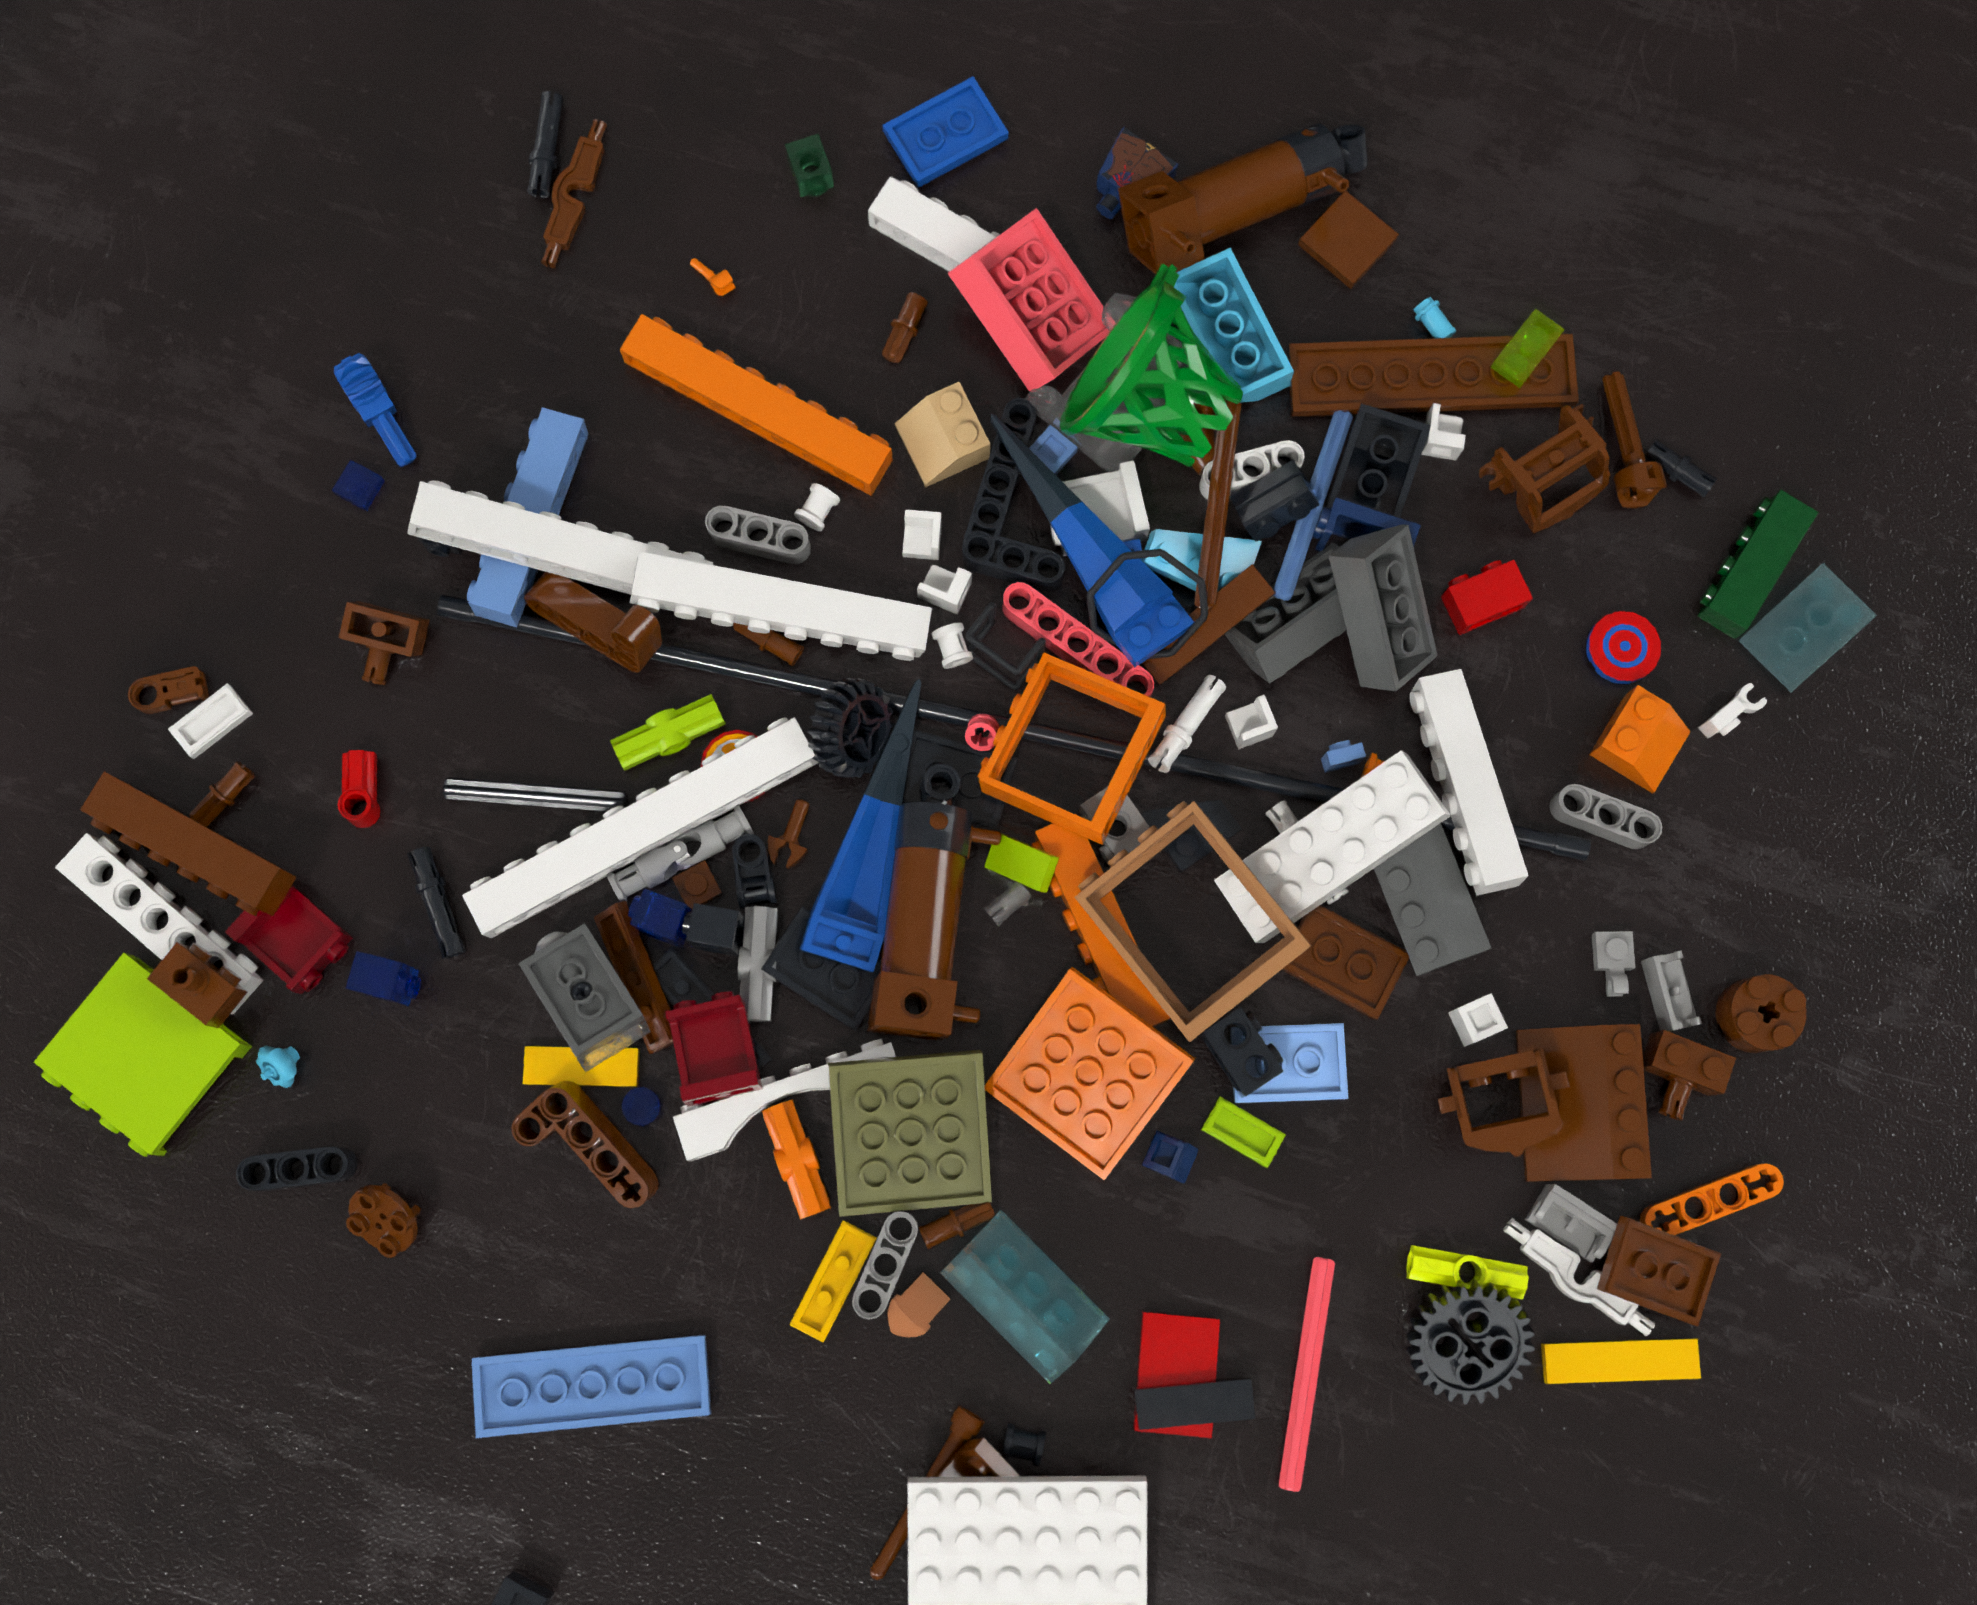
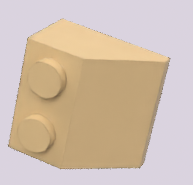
M960 382L926 396L895 423V427L925 487L989 459L990 442Z

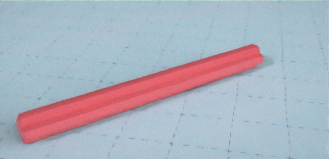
M1314 1257L1312 1260L1278 1481L1280 1488L1294 1492L1300 1491L1302 1487L1335 1270V1261L1321 1257Z

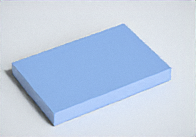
M1344 1023L1261 1026L1262 1030L1258 1033L1266 1045L1272 1043L1276 1047L1284 1061L1279 1064L1284 1072L1244 1098L1239 1096L1233 1086L1234 1103L1348 1099ZM1231 1027V1044H1241L1243 1040L1242 1030L1239 1027ZM1254 1056L1247 1059L1245 1067L1248 1074L1253 1077H1261L1264 1073V1063L1262 1060Z

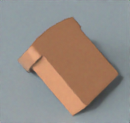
M924 1272L901 1296L895 1295L890 1302L888 1322L890 1330L894 1335L917 1337L925 1334L931 1328L930 1321L950 1301V1298Z

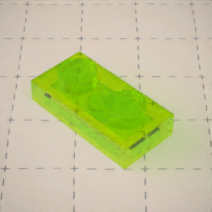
M1535 308L1493 362L1491 368L1520 388L1565 329Z

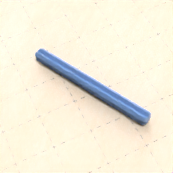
M1337 411L1332 416L1310 481L1312 491L1320 505L1312 509L1308 516L1296 522L1273 589L1276 593L1273 596L1278 599L1289 601L1294 593L1353 418L1350 412Z

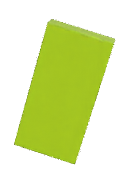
M1001 833V842L998 846L991 845L984 867L1034 890L1047 893L1059 857Z
M1218 1097L1200 1129L1265 1168L1269 1167L1286 1134L1222 1097Z

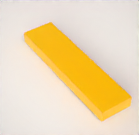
M1695 1338L1541 1344L1544 1383L1701 1379L1698 1339Z

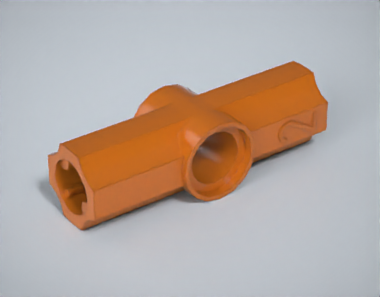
M794 1101L782 1102L763 1110V1119L775 1147L773 1154L783 1181L788 1183L800 1219L832 1208L825 1185L818 1171L820 1164L809 1136L806 1137Z

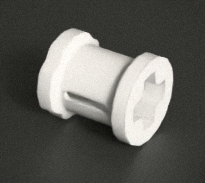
M816 483L811 485V494L803 507L795 511L794 516L806 526L816 531H822L825 527L823 521L832 506L839 504L840 498L828 488Z
M962 623L949 624L932 632V637L938 641L944 659L942 661L944 669L954 668L973 660L972 652L967 650L962 635L964 630Z

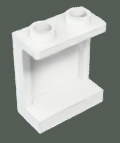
M1134 461L1120 463L1118 471L1063 482L1122 542L1140 539V541L1147 540L1150 526ZM1051 526L1054 546L1061 545L1063 557L1068 556Z

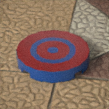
M1617 611L1605 615L1592 627L1586 639V655L1600 677L1613 683L1630 684L1643 679L1656 667L1661 656V640L1656 628L1645 617L1634 612Z

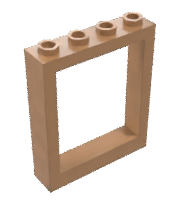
M1183 801L1167 814L1170 821L1159 830L1153 825L1137 838L1140 845L1128 853L1126 849H1123L1107 862L1111 868L1099 877L1095 872L1078 886L1082 892L1075 896V899L1187 1040L1191 1042L1312 945L1198 804L1193 801L1190 805H1187ZM1192 825H1195L1284 935V938L1189 1012L1100 899Z

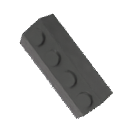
M1405 524L1351 538L1329 555L1360 687L1397 691L1438 656L1409 525Z
M1331 543L1303 563L1294 593L1289 601L1272 596L1225 634L1249 668L1269 684L1282 677L1292 667L1313 655L1316 650L1333 638L1340 636L1346 630L1329 555L1339 548L1335 543Z
M1441 823L1374 868L1416 976L1424 975L1492 949Z

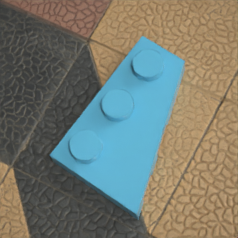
M1156 529L1151 531L1144 550H1165L1198 574L1203 534ZM1224 537L1217 592L1249 566L1254 565L1262 541L1256 542L1250 539ZM1162 557L1141 558L1152 571L1196 591L1197 583Z

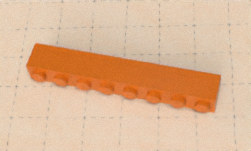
M641 314L620 348L626 364L870 496L874 493L893 461L892 449L889 447V443L882 437L875 434L867 436L858 431V427L852 421L844 417L836 419L828 415L827 410L817 402L809 400L806 403L795 397V392L789 387L780 383L775 386L765 381V377L759 371L751 367L743 369L734 364V360L724 352L716 350L713 353L704 348L702 342L696 337L687 333L682 336L672 331V327L661 318L654 317L652 320Z

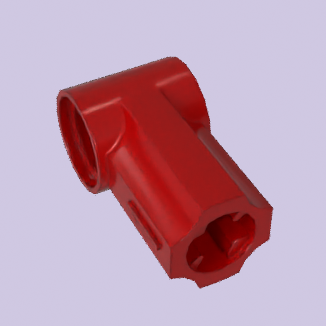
M349 750L347 753H342V794L338 800V810L345 819L358 828L371 827L380 817V806L377 803V754L364 750ZM360 801H366L367 805L364 812L359 815H352L354 805Z

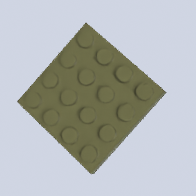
M981 1050L828 1063L839 1217L992 1202L983 1054Z

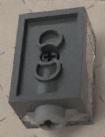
M585 923L569 933L557 931L546 935L538 942L535 954L518 963L585 1073L651 1032L640 1009Z

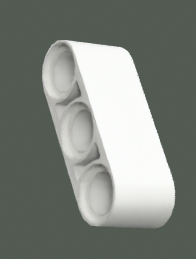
M1288 440L1235 454L1230 496L1281 467L1282 465L1277 460L1279 457L1285 456L1291 460L1294 459L1301 468L1304 461V451L1301 446L1296 442ZM1213 461L1205 466L1199 483L1200 492L1207 500L1210 487L1208 477L1211 476ZM1254 466L1259 470L1260 475L1256 477L1248 476L1244 472L1243 467Z

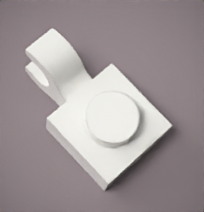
M1749 683L1739 689L1730 702L1725 704L1698 728L1707 738L1718 732L1725 736L1741 722L1737 718L1740 713H1754L1763 708L1767 700L1762 698L1755 704L1747 700V692L1754 687L1752 683Z

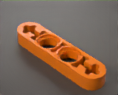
M1766 1163L1752 1165L1647 1206L1640 1215V1222L1653 1227L1651 1221L1656 1219L1655 1212L1659 1215H1669L1675 1212L1679 1219H1672L1663 1223V1231L1675 1236L1778 1195L1783 1188V1176L1774 1165ZM1759 1172L1762 1175H1769L1771 1177V1181L1766 1184L1768 1190L1765 1187H1754L1748 1190L1745 1183L1759 1180ZM1726 1183L1732 1184L1738 1191V1199L1733 1205H1726L1720 1199V1189ZM1690 1197H1697L1703 1203V1213L1697 1219L1689 1217L1685 1212V1203Z

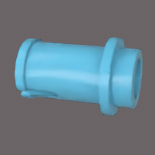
M1428 297L1414 308L1416 321L1421 320L1435 339L1450 338L1457 331L1438 307L1440 305L1438 300L1434 301L1431 297Z

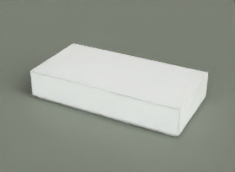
M227 683L168 728V730L186 753L195 759L251 716L253 712L233 687Z

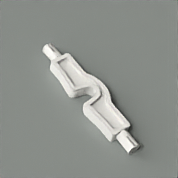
M1514 1218L1509 1220L1507 1224L1510 1226H1505L1503 1231L1522 1244L1520 1251L1549 1272L1553 1283L1564 1295L1578 1302L1591 1303L1616 1323L1621 1325L1629 1323L1643 1333L1644 1336L1651 1333L1649 1328L1653 1329L1655 1323L1636 1310L1639 1306L1638 1304L1597 1290L1602 1272L1593 1270L1581 1284H1577L1574 1281L1573 1275L1577 1265L1580 1263L1578 1254L1555 1242L1538 1229H1533L1530 1232L1515 1221Z

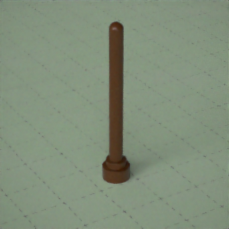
M958 1405L950 1419L953 1422L950 1426L952 1432L925 1477H936L958 1452L964 1441H969L972 1435L977 1436L985 1423L984 1420L970 1410ZM908 1506L870 1569L871 1577L875 1580H881L886 1575L908 1537Z

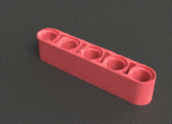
M1016 582L1006 588L1003 595V612L1009 621L1035 640L1044 638L1046 641L1045 647L1064 661L1125 687L1130 682L1138 681L1146 688L1144 695L1151 697L1154 690V680L1147 670L1140 665L1134 667L1121 651L1095 634L1030 585ZM1020 596L1025 598L1029 605L1020 610L1013 608L1009 602L1012 598ZM1046 617L1052 618L1058 623V627L1055 630L1046 631L1039 626V621ZM1073 639H1081L1087 644L1088 648L1083 652H1074L1069 648L1068 642ZM1103 660H1110L1116 665L1117 670L1114 673L1105 674L1098 669L1097 664Z

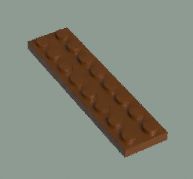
M1573 334L1289 344L1287 348L1288 361L1294 370L1289 386L1291 417L1333 415L1337 411L1356 414L1361 403L1390 413L1428 412L1433 403L1441 404L1440 411L1546 408L1563 407L1565 405L1574 407L1579 402Z

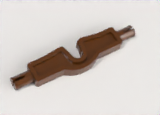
M594 119L588 137L579 138L569 167L560 173L554 183L552 190L554 208L543 235L546 244H548L541 259V263L545 266L556 267L561 249L568 250L570 248L574 234L585 214L586 208L584 203L569 196V193L572 190L592 191L595 187L599 166L605 152L601 140L607 124L601 120L599 123L598 119Z

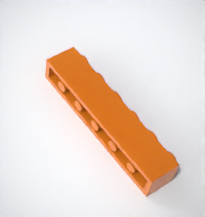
M1051 824L1035 831L1034 838L1036 842L1032 843L1031 846L1059 857L1049 887L1055 898L1061 896L1067 908L1062 911L1064 920L1070 931L1077 930L1082 941L1081 944L1077 945L1079 953L1086 966L1092 963L1098 976L1093 979V982L1151 1026L1155 1027L1168 1021L1170 1017L1075 899V896L1082 892L1078 886L1095 872L1099 877L1104 874L1089 840L1056 824ZM1110 891L1100 900L1136 944L1113 892Z

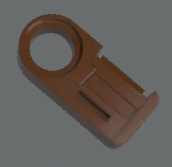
M196 666L140 678L134 681L128 690V699L131 705L147 714L171 710L174 705L199 700V698L203 701L209 698L205 673ZM149 686L155 687L157 691L155 701L149 705H141L139 702L141 690Z

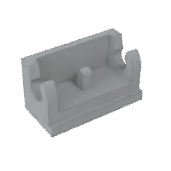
M1682 950L1666 955L1653 956L1641 961L1660 1031L1666 1030L1670 1032L1702 1024L1701 1018L1696 1016L1681 959L1684 958Z
M1556 1184L1545 1185L1525 1218L1527 1222L1589 1262H1593L1596 1257L1601 1259L1611 1244L1617 1227V1223Z

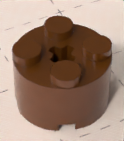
M1764 974L1742 979L1733 983L1721 993L1716 1005V1020L1725 1034L1726 1040L1739 1050L1750 1053L1779 1050L1791 1046L1801 1035L1806 1023V997L1792 983L1776 975Z

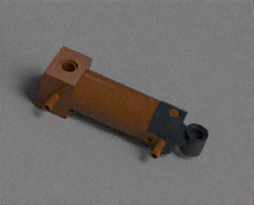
M1316 123L1281 137L1271 144L1178 181H1175L1164 171H1160L1118 188L1129 252L1155 275L1161 264H1165L1168 267L1172 264L1177 268L1176 272L1205 259L1203 245L1297 206L1302 207L1334 193L1345 192L1349 187V181L1345 178V174L1359 172L1368 166L1365 129L1360 125L1350 124L1337 127L1330 132L1324 125Z
M936 764L925 773L919 786L921 802L903 803L899 807L894 846L895 860L881 968L873 983L867 1032L943 1041L951 1035L953 1020L977 1023L980 1018L979 1008L955 1005L957 981H951L965 864L970 856L971 842L998 846L1001 842V832L973 827V813L954 806L955 795L958 793L961 785L960 776L952 766L947 764ZM934 778L944 779L949 786V791L937 793L931 786V780ZM905 999H911L917 1003L919 1007L918 1015L911 1014L906 1010Z

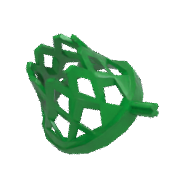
M1165 264L1160 265L1151 285L1134 300L1107 334L1087 364L1066 403L1060 420V429L1068 436L1077 433L1141 447L1190 467L1193 466L1195 461L1191 456L1203 458L1212 448L1202 429L1225 431L1233 419V415L1225 400L1238 404L1242 400L1243 391L1240 389L1241 386L1213 358L1193 332L1181 308L1187 296L1174 288L1180 276L1176 273L1177 268L1171 264L1169 267ZM1172 322L1179 328V330L1171 326ZM1167 333L1182 342L1183 348L1168 344L1166 339ZM1133 347V349L1131 350L1130 354H1129L1128 357L1125 359L1126 354H1127V353L1130 351V349ZM1155 355L1157 370H1146ZM1177 361L1184 363L1189 367L1179 368ZM1117 367L1118 371L1114 375L1112 380L1110 382L1105 383V381ZM1149 398L1165 399V405L1155 407ZM1124 402L1128 412L1112 414ZM1193 403L1212 407L1216 415L1199 414ZM1112 431H1121L1123 433H1115ZM1179 434L1189 435L1192 442L1184 441Z

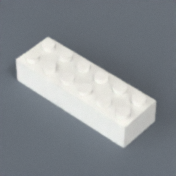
M1401 750L1246 857L1243 861L1291 921L1295 923L1451 815L1409 755ZM1230 869L1214 880L1255 943H1265L1280 933V930Z

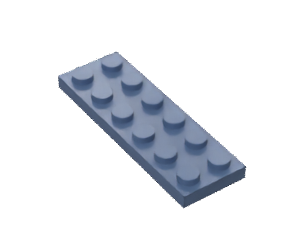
M706 1335L472 1358L476 1438L711 1414Z

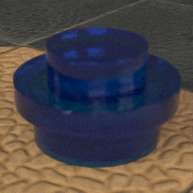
M643 1087L635 1088L625 1095L622 1102V1112L630 1123L638 1126L648 1125L657 1118L660 1112V1101L652 1090Z

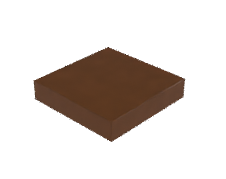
M1345 191L1300 238L1298 245L1352 289L1396 242L1399 234L1350 193Z

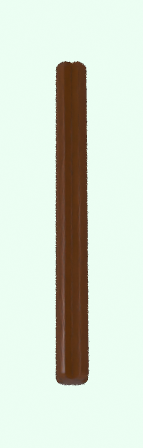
M1227 400L1225 402L1233 415V419L1225 431L1217 430L1198 570V575L1206 583L1208 609H1212L1216 604L1241 413V402L1235 404ZM1197 584L1194 604L1196 607L1200 608L1199 588Z

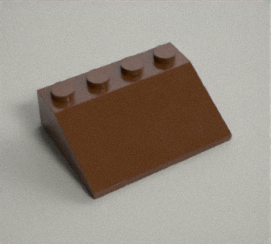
M1640 1024L1516 1030L1517 1054L1543 1048L1549 1075L1566 1072L1570 1086L1554 1090L1561 1118V1126L1546 1139L1524 1149L1526 1182L1652 1178ZM1536 1066L1529 1067L1531 1075L1519 1077L1521 1117L1548 1112Z

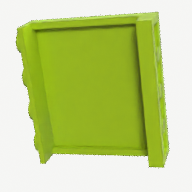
M123 953L36 1058L34 1063L44 1070L41 1076L47 1082L58 1088L63 1085L73 1094L70 1096V1099L76 1105L87 1111L92 1108L102 1117L99 1119V1122L105 1128L116 1134L121 1131L131 1140L128 1145L134 1151L144 1157H147L149 1154L164 1156L167 1151L162 1146L233 1058H243L252 1046L223 1023L219 1028L203 1024L147 979L154 969L137 956Z

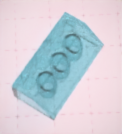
M1002 1210L940 1272L1049 1384L1075 1363L1110 1320Z

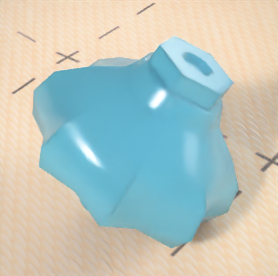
M264 1046L258 1052L256 1063L261 1069L262 1074L260 1076L263 1080L269 1079L274 1086L280 1085L288 1088L294 1083V1076L297 1074L296 1062L300 1057L298 1052L291 1046L284 1049Z

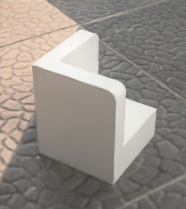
M1433 403L1426 415L1425 424L1431 425L1421 455L1457 460L1464 449L1466 435L1461 434L1463 419L1439 414L1441 404Z
M905 510L903 557L939 560L942 529L941 512Z
M932 565L924 583L920 582L918 585L917 596L919 599L958 614L972 584V573L958 567L955 574Z
M1265 695L1257 697L1254 703L1230 711L1225 715L1238 749L1271 738L1278 729Z
M1492 993L1449 1012V1016L1464 1047L1508 1028Z

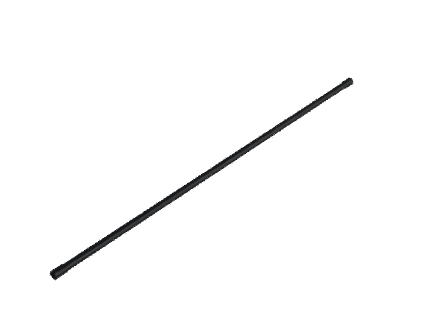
M441 595L438 602V616L465 622H478L589 646L542 617L522 613L516 628L475 616L468 603L469 601L466 599ZM662 643L661 647L651 658V660L820 696L822 690L830 689L831 682H838L837 680ZM883 690V694L890 698L888 707L900 713L908 696ZM921 698L918 700L916 712L918 717L965 727L968 726L969 720L977 714L991 715L998 721L999 726H1006L1010 720V717ZM1029 722L1021 738L1119 760L1122 759L1129 743L1034 722ZM1150 748L1142 765L1152 766L1148 758L1156 750L1155 748ZM1179 754L1170 767V770L1320 803H1326L1345 790L1343 788ZM1161 761L1157 765V768L1161 767ZM1451 816L1441 822L1443 829L1451 831L1455 829ZM1512 825L1518 844L1521 846L1545 850L1555 855L1586 861L1591 846L1590 839Z

